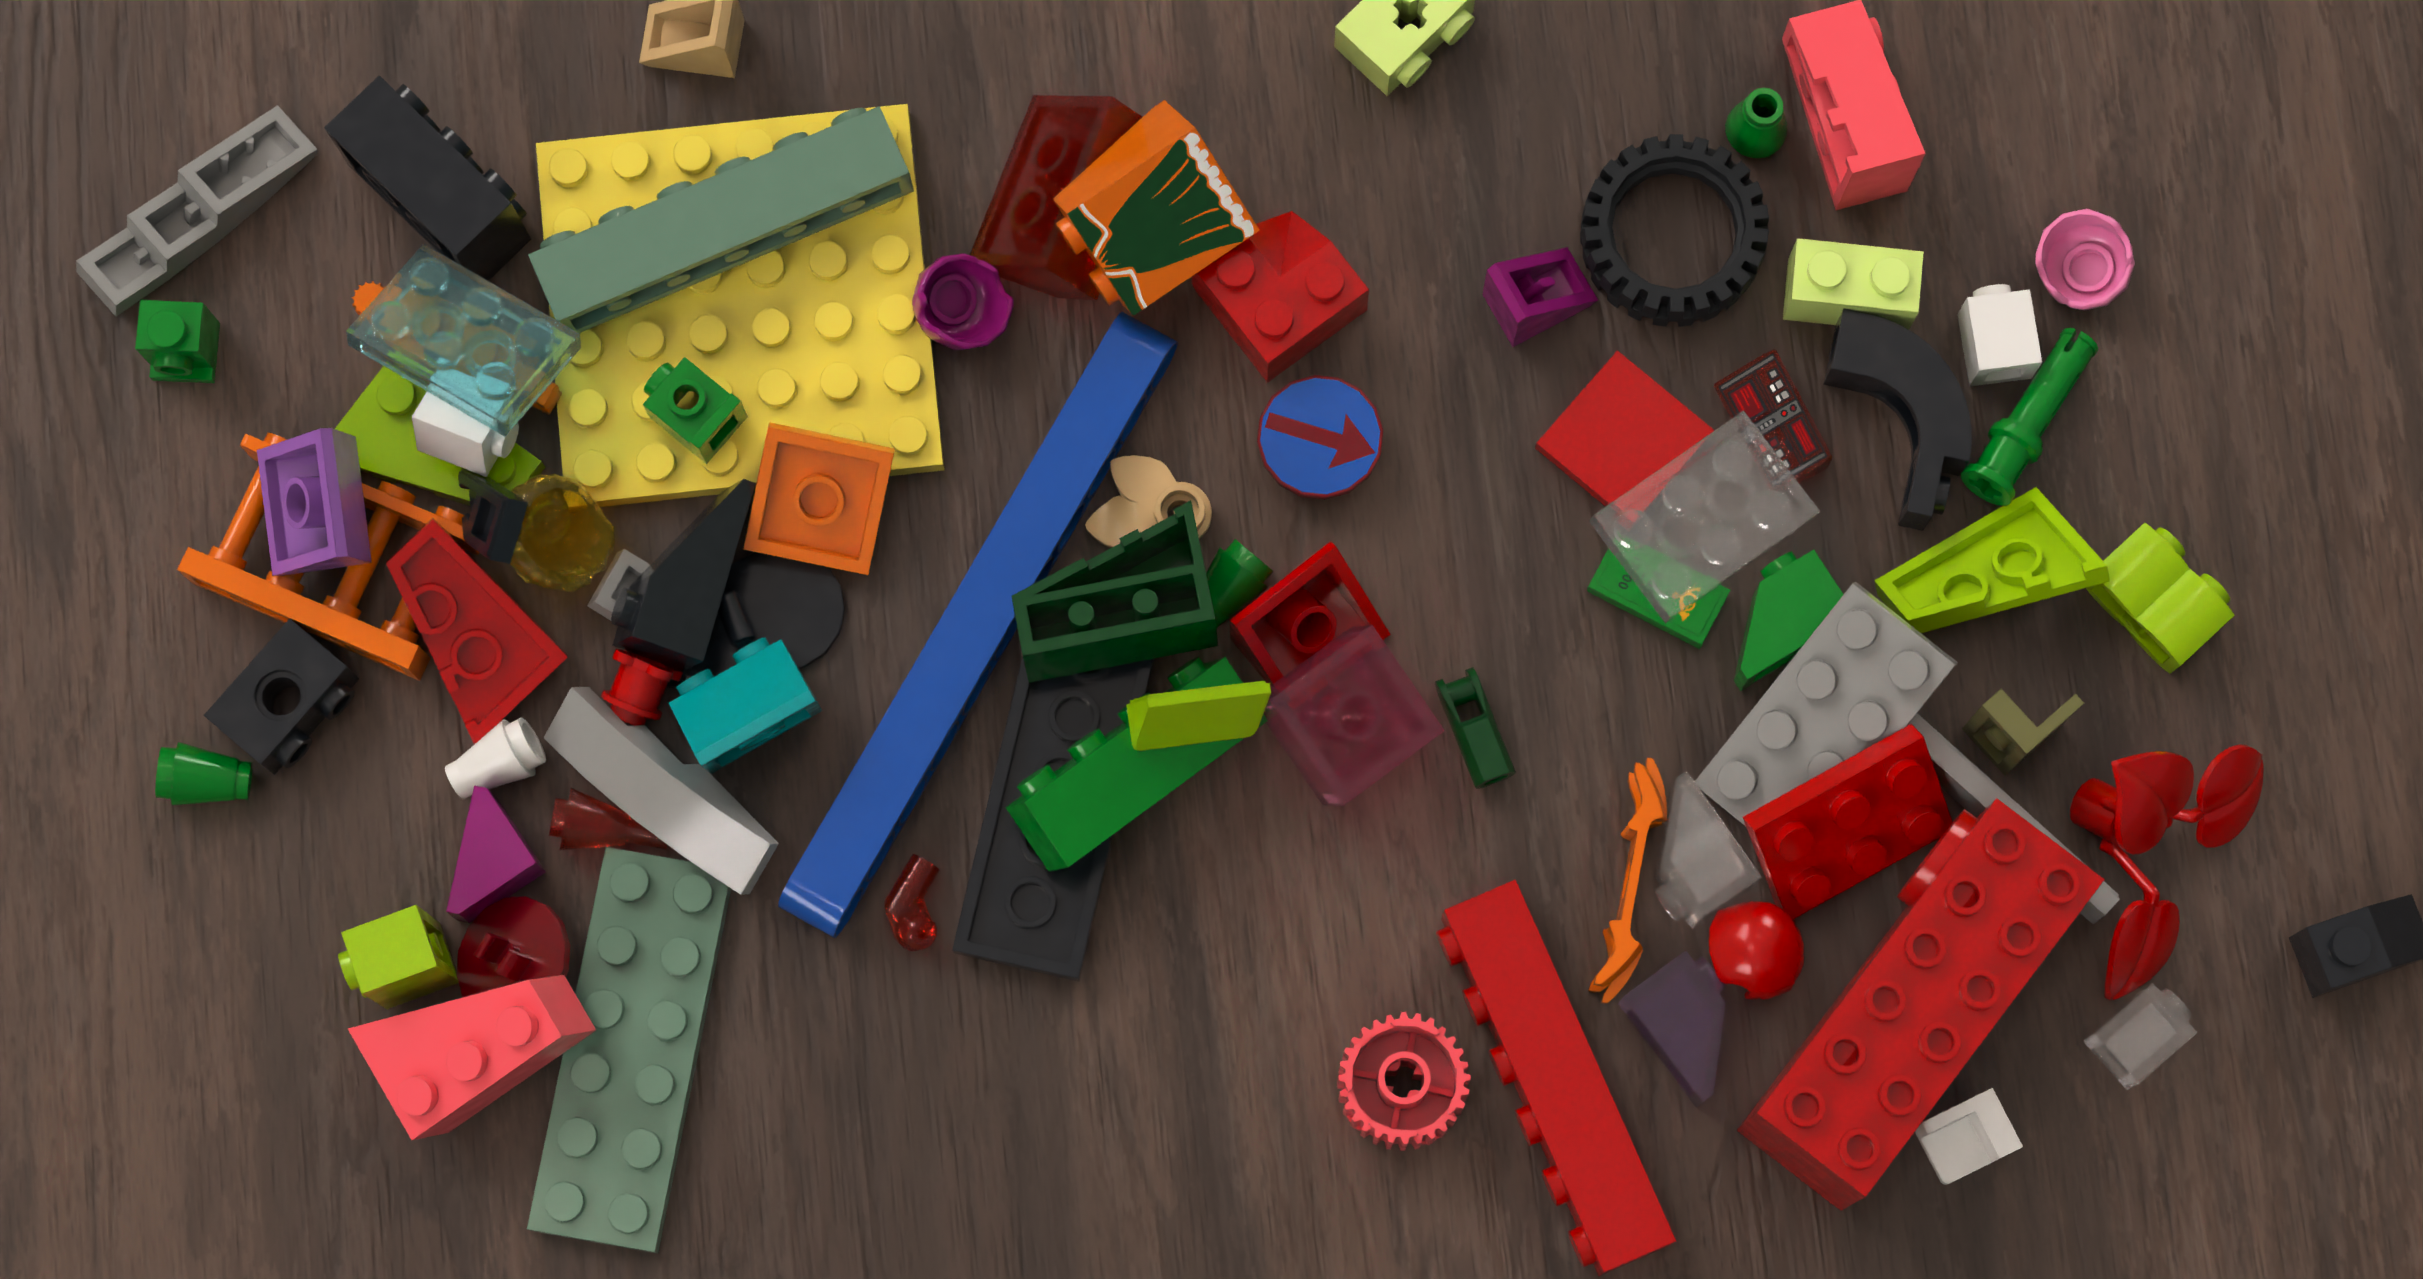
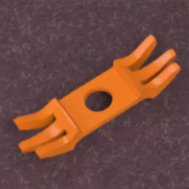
M1648 757L1645 766L1636 762L1634 764V773H1628V785L1635 804V814L1621 832L1622 838L1631 841L1617 918L1616 920H1611L1609 928L1603 929L1602 932L1607 946L1608 958L1603 968L1590 983L1588 992L1597 993L1607 988L1601 1000L1602 1004H1608L1624 987L1635 970L1643 952L1642 945L1631 935L1632 913L1648 830L1662 825V822L1665 823L1667 821V802L1663 781L1654 759Z

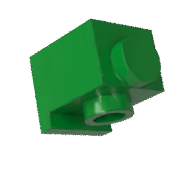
M140 300L135 349L150 364L149 378L152 381L215 383L220 322L206 305L201 302Z
M685 357L675 368L669 363L661 365L652 374L644 387V392L649 396L643 403L648 416L706 464L748 417L742 402L732 393L729 394ZM688 391L699 395V400L693 408L685 410L677 407L679 401Z

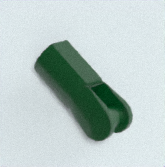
M1472 667L1465 670L1466 677L1445 684L1443 679L1435 681V687L1476 789H1481L1508 779L1516 771L1479 677ZM1475 700L1481 715L1461 722L1455 707Z

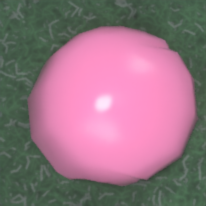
M2090 209L2063 213L2043 230L2035 258L2039 276L2049 294L2060 304H2066L2070 308L2084 311L2107 306L2128 288L2135 265L2130 240L2121 225L2112 217Z

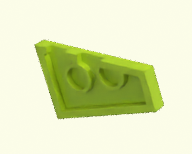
M391 355L335 429L356 437L361 471L371 473L374 477L386 481L400 482L433 492L436 496L470 506L469 489L460 488L458 475L462 468L417 450L412 415L430 387L431 382ZM515 443L506 458L498 456L488 477L523 498L546 467L541 460Z
M2034 487L2012 500L2009 505L1998 508L1879 577L1874 582L1878 597L1883 603L1917 631L1924 633L2109 582L2110 578L2105 562L2040 490Z

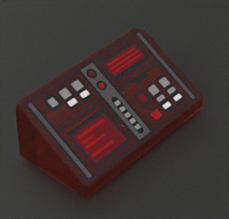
M1776 349L1762 354L1714 384L1715 390L1771 496L1828 469L1832 461V455Z

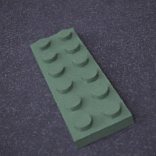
M605 847L575 993L595 1026L596 1031L563 1053L527 1230L657 1254L659 1252L731 893L730 887L690 861Z

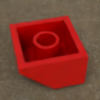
M1293 211L1256 223L1260 231L1192 276V287L1267 383L1367 311L1369 289L1331 240Z

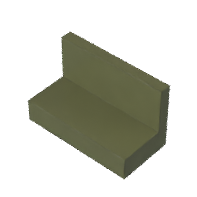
M2001 688L1977 710L1963 726L1962 730L2002 774L2006 776L2054 734L2084 702L2077 694H2074L2043 723L2036 727Z

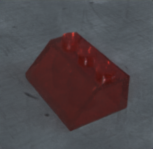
M1033 95L970 255L991 264L998 270L1000 278L1056 298L1097 301L1100 292L1088 275L1097 266L1086 249L1076 255L1060 233L1055 223L1064 218V215L1053 198L1134 126L1142 116L1113 96Z

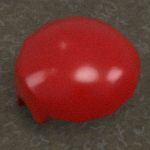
M1760 901L1742 902L1717 911L1709 928V953L1720 982L1744 987L1748 990L1745 993L1747 1000L1770 999L1791 991L1804 966V943L1801 932L1790 915L1773 903Z

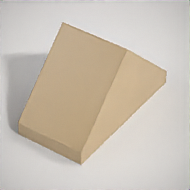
M666 0L649 4L639 63L654 68L735 78L745 21L739 1Z

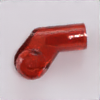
M916 854L911 855L884 902V909L894 939L904 949L909 951L925 950L935 942L937 937V927L930 917L924 896L940 869Z

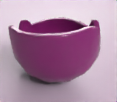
M961 253L937 258L919 274L912 306L921 329L931 340L952 350H963L988 346L1007 329L1014 308V299L1004 289L999 272L994 266L984 260H978L974 256Z

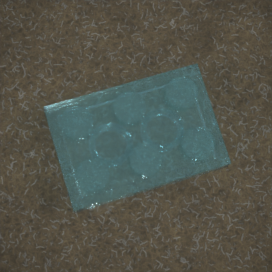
M425 244L417 250L346 330L347 341L350 347L504 437L507 436L581 349L580 334Z

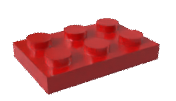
M1912 724L1743 816L1775 905L1786 911L1792 919L1799 917L1939 839L1952 824V819L1924 736Z

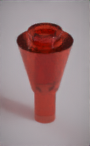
M572 787L568 800L555 799L549 836L561 838L559 850L624 846L625 842L667 849L665 842L636 822L623 810Z

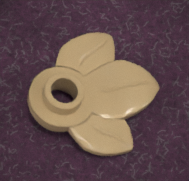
M1122 456L1112 459L1110 462L1112 477L1120 495L1113 497L1099 507L1085 524L1089 534L1104 546L1112 548L1120 544L1119 538L1136 529L1142 532L1168 518V514L1173 507L1183 505L1191 500L1200 539L1207 532L1211 524L1212 509L1208 497L1199 487L1187 482H1176L1171 471L1162 461L1145 456Z

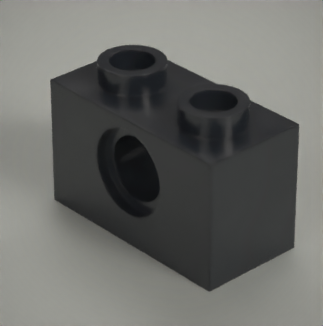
M289 619L203 716L275 775L282 766L290 768L305 755L312 743L309 735L325 717L332 720L349 705L355 694L352 687L359 678L313 637ZM289 687L299 688L301 698L296 709L286 715H275L273 703L278 693Z

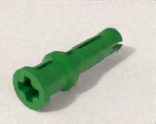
M2063 329L2055 346L2010 416L1992 424L1988 431L1989 443L1976 463L1968 464L1961 473L1964 485L1979 498L1998 506H2007L2014 499L2016 492L2013 487L2026 466L2037 462L2042 455V435L2091 358L2098 352L2096 342L2086 333L2081 331L2074 343L2072 339L2076 335V329Z

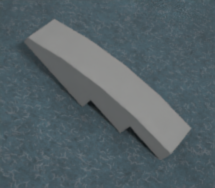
M277 105L180 168L176 184L127 215V228L76 260L77 274L117 317L170 280L267 202L317 156V148Z
M571 687L548 728L544 739L586 780L636 822L687 860L740 895L750 894L779 843L700 764H682L645 725L627 726L590 687Z

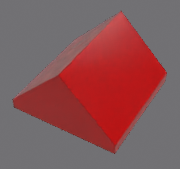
M1331 541L1230 619V639L1266 683H1270L1272 691L1291 712L1391 635L1338 548Z

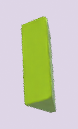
M1256 681L1149 694L1130 700V703L1126 704L1132 746L1134 750L1142 751L1250 737L1257 731L1271 695L1270 683Z

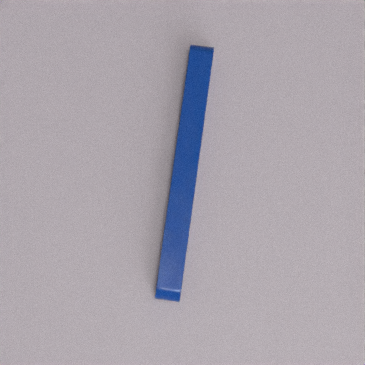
M1124 312L1119 313L790 876L780 896L779 908L833 938H836L842 932L1017 630V623L1011 596L1048 577L1108 473L1111 460L1115 459L1169 367L1177 349L1178 342Z

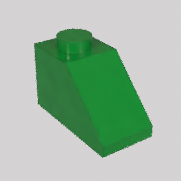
M1814 549L1798 559L1790 551L1775 559L1760 571L1764 580L1760 581L1752 596L1734 682L1740 691L1790 662L1844 595Z

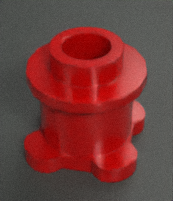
M615 649L612 658L621 664L611 689L603 690L601 697L611 703L610 709L626 723L645 725L647 718L660 720L663 713L658 710L667 684L671 679L680 681L683 672L635 653Z

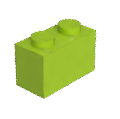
M417 905L341 932L347 950L338 953V958L349 988L351 990L359 988L364 998L368 997L386 1009L458 983L456 969L440 922Z

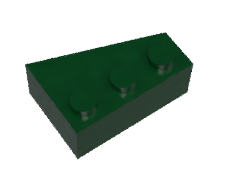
M1191 500L1173 509L1174 515L1142 532L1136 529L1119 538L1120 544L1088 561L1082 558L1011 596L1029 683L1218 646L1216 620Z

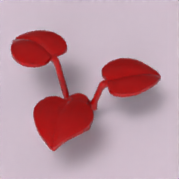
M2239 744L2219 753L2205 770L2197 790L2196 800L2198 806L2191 809L2183 808L2187 804L2193 789V766L2186 757L2173 752H2146L2114 760L2111 762L2116 787L2098 778H2091L2077 790L2070 807L2071 821L2075 825L2102 838L2100 850L2111 855L2141 888L2144 895V900L2133 901L2126 907L2115 928L2109 950L2104 998L2108 1000L2119 999L2152 979L2171 956L2180 926L2177 905L2169 900L2159 901V890L2124 851L2133 855L2149 851L2159 843L2166 828L2172 826L2173 819L2187 823L2198 822L2196 840L2200 845L2207 848L2219 847L2234 839L2248 824L2261 795L2264 775L2263 754L2259 753L2256 749L2248 745Z

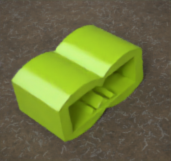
M2144 523L2104 560L2108 567L2110 581L2087 587L2086 589L2108 614L2127 629L2137 644L2160 667L2171 674L2235 615L2227 605L2230 602V597L2224 587L2212 576L2205 573L2199 576L2188 567L2182 559L2185 556V550L2181 543L2166 529L2158 527L2154 530L2147 523Z

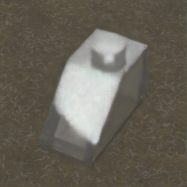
M1686 771L1675 779L1670 788L1667 821L1664 823L1655 878L1661 886L1655 889V894L1674 921L1677 922L1684 917L1689 926L1694 929L1717 913L1718 910L1723 909L1755 887L1762 876Z

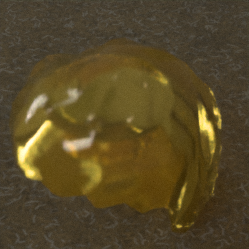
M550 474L534 476L512 488L511 492L528 502L510 563L524 582L536 584L543 588L574 592L589 585L594 576L605 570L608 557L612 554L615 547V526L607 519L600 506L585 487L575 479Z

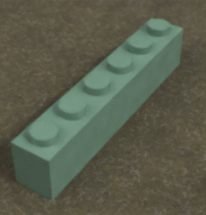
M880 106L866 111L865 108L848 110L834 118L831 122V127L809 136L806 132L789 135L779 140L773 146L774 151L753 160H750L749 157L732 159L719 166L715 170V176L693 185L689 181L675 183L657 194V200L636 209L632 206L613 209L601 216L598 220L599 224L577 234L574 231H563L545 239L540 244V249L528 254L556 322L565 338L572 337L914 192L910 173Z

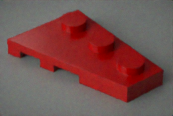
M434 518L429 520L386 561L395 584L429 649L449 694H451L474 744L492 730L568 658V655Z

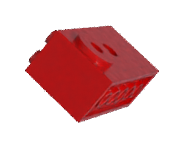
M1997 798L1977 818L1966 809H1963L1898 893L1897 898L1904 902L1907 907L1751 1110L1737 1131L1840 1211L1865 1198L2105 879Z

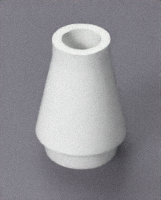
M520 717L511 723L503 719L457 760L446 765L445 772L455 792L462 799H466L472 795L474 786L491 789L534 776L536 774L535 768L546 762V756L536 733L525 719Z

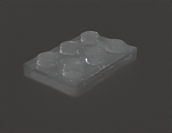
M1743 410L1594 514L1589 522L1666 624L1813 520L1820 513V510Z

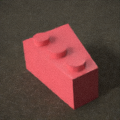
M1862 0L1789 18L1782 41L1835 210L1907 192L1926 153L1901 96L1897 80L1892 74L1883 53V36L1876 18L1868 17Z
M565 975L518 982L348 1028V1031L410 1139L417 1140L451 1132L595 1032L596 1028Z

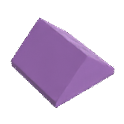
M320 428L257 450L272 576L372 563L355 436L333 428Z

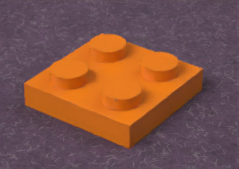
M769 422L743 550L869 575L895 448Z

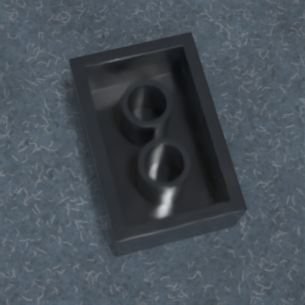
M378 76L333 118L324 129L349 167L478 291L531 240L521 221L527 213L514 199L517 194L506 181L491 168L482 175L484 172L471 158L473 152L467 144L448 126L441 131L427 115L430 111L426 105L406 85L402 84L395 91L381 76Z

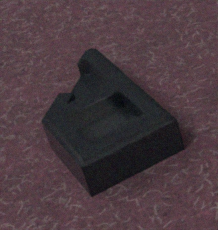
M462 468L458 475L460 488L469 489L471 514L466 513L462 517L463 539L466 544L488 559L510 564L528 502L490 477H484Z

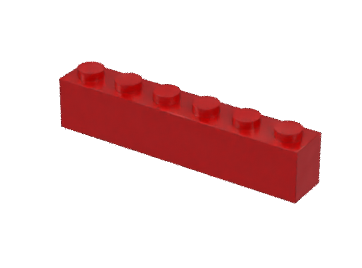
M1516 879L1445 909L1441 918L1445 927L1436 931L1438 941L1449 965L1452 967L1461 963L1471 985V987L1462 990L1464 1000L1475 1024L1480 1026L1487 1023L1497 1044V1047L1488 1050L1491 1062L1502 1085L1505 1086L1513 1082L1523 1103V1107L1515 1110L1517 1121L1529 1146L1539 1142L1550 1165V1167L1541 1170L1542 1177L1554 1204L1560 1206L1567 1203L1577 1227L1569 1230L1568 1235L1581 1265L1586 1267L1593 1264L1598 1276H1601L1676 1242Z

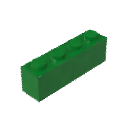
M1198 656L1176 669L1167 677L1172 687L1165 692L1240 684L1243 682L1226 657L1203 663ZM1125 706L1117 713L1123 723L1105 736L1100 728L1075 742L1067 749L1073 759L1055 772L1049 765H1046L1028 776L1017 785L1022 796L1005 808L1048 871L1068 868L1244 738L1142 751L1134 750L1131 742L1127 706ZM1264 714L1259 727L1268 721Z

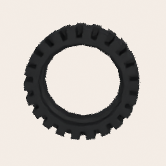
M1669 134L1667 141L1660 142L1657 136L1643 140L1640 147L1635 148L1632 144L1622 150L1615 161L1611 159L1602 169L1598 179H1595L1582 214L1580 244L1583 247L1582 257L1586 269L1590 268L1592 272L1591 280L1598 291L1604 289L1607 293V301L1617 309L1620 305L1627 308L1628 316L1641 321L1642 316L1653 319L1652 325L1664 327L1667 326L1669 321L1678 322V327L1690 326L1696 319L1700 318L1705 322L1716 317L1720 310L1724 308L1728 310L1734 305L1740 296L1747 291L1756 277L1768 242L1767 205H1763V191L1758 181L1753 183L1749 178L1751 170L1742 161L1738 164L1734 163L1731 160L1732 152L1721 145L1716 151L1708 147L1709 140L1695 137L1693 142L1683 141V134ZM1667 174L1697 178L1716 190L1731 210L1736 232L1732 255L1720 272L1699 285L1675 289L1651 284L1631 271L1617 251L1612 229L1616 208L1630 189L1648 178Z

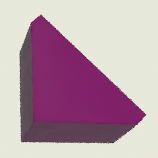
M1568 247L1493 264L1486 271L1482 293L1512 347L1583 311L1598 301Z
M474 786L446 909V912L457 921L468 923L475 920L486 907L503 898L510 897L546 873L498 798L488 788Z

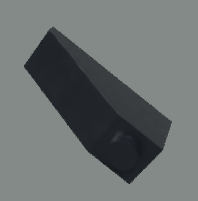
M743 479L722 491L631 584L629 589L624 588L621 591L611 617V623L618 626L612 646L681 671L703 662L756 483Z

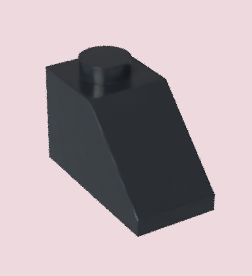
M2412 894L2369 905L2308 926L2289 937L2312 998L2423 960V921Z

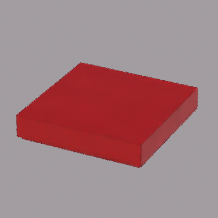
M1617 350L1536 442L1535 449L1632 528L1711 438L1714 429Z

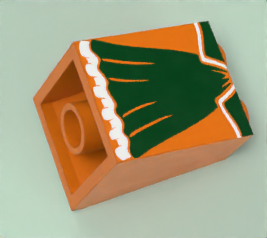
M1165 100L1153 107L1053 198L1064 215V218L1055 223L1060 233L1076 255L1086 249L1097 266L1095 270L1088 274L1097 290L1109 306L1119 300L1132 316L1260 231L1197 129Z

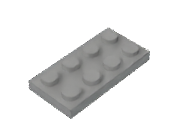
M1854 582L1693 784L1745 825L1743 816L1906 727L1958 662L1861 585Z

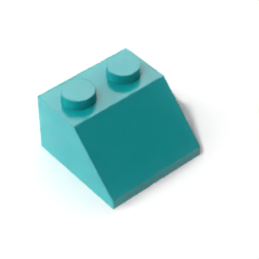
M766 637L760 638L732 655L736 662V665L715 677L710 669H706L688 678L676 687L680 697L669 702V705L698 762L711 774L823 711L781 639L770 645Z

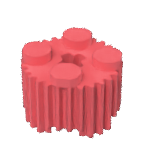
M1401 1012L1400 1018L1395 1020L1392 1015H1387L1384 1024H1381L1376 1019L1372 1023L1371 1030L1363 1027L1359 1038L1353 1037L1350 1042V1048L1346 1047L1344 1050L1337 1081V1088L1342 1090L1339 1092V1103H1345L1343 1114L1350 1122L1352 1128L1361 1131L1360 1135L1363 1138L1369 1134L1372 1135V1143L1375 1145L1382 1140L1385 1141L1386 1149L1391 1150L1394 1144H1398L1400 1151H1405L1407 1144H1412L1414 1149H1419L1421 1144L1430 1145L1446 1134L1447 1126L1451 1128L1454 1126L1457 1120L1456 1115L1460 1116L1465 1106L1464 1102L1470 1091L1467 1086L1471 1080V1075L1466 1074L1469 1067L1468 1062L1460 1061L1464 1054L1463 1049L1454 1048L1456 1038L1454 1036L1446 1038L1444 1036L1446 1028L1443 1026L1439 1029L1434 1027L1433 1018L1430 1017L1426 1022H1423L1419 1013H1416L1413 1019H1408L1406 1012ZM1400 1067H1408L1414 1070L1412 1080L1421 1081V1090H1410L1407 1097L1396 1096L1392 1093L1394 1087L1386 1086L1385 1075L1396 1076Z

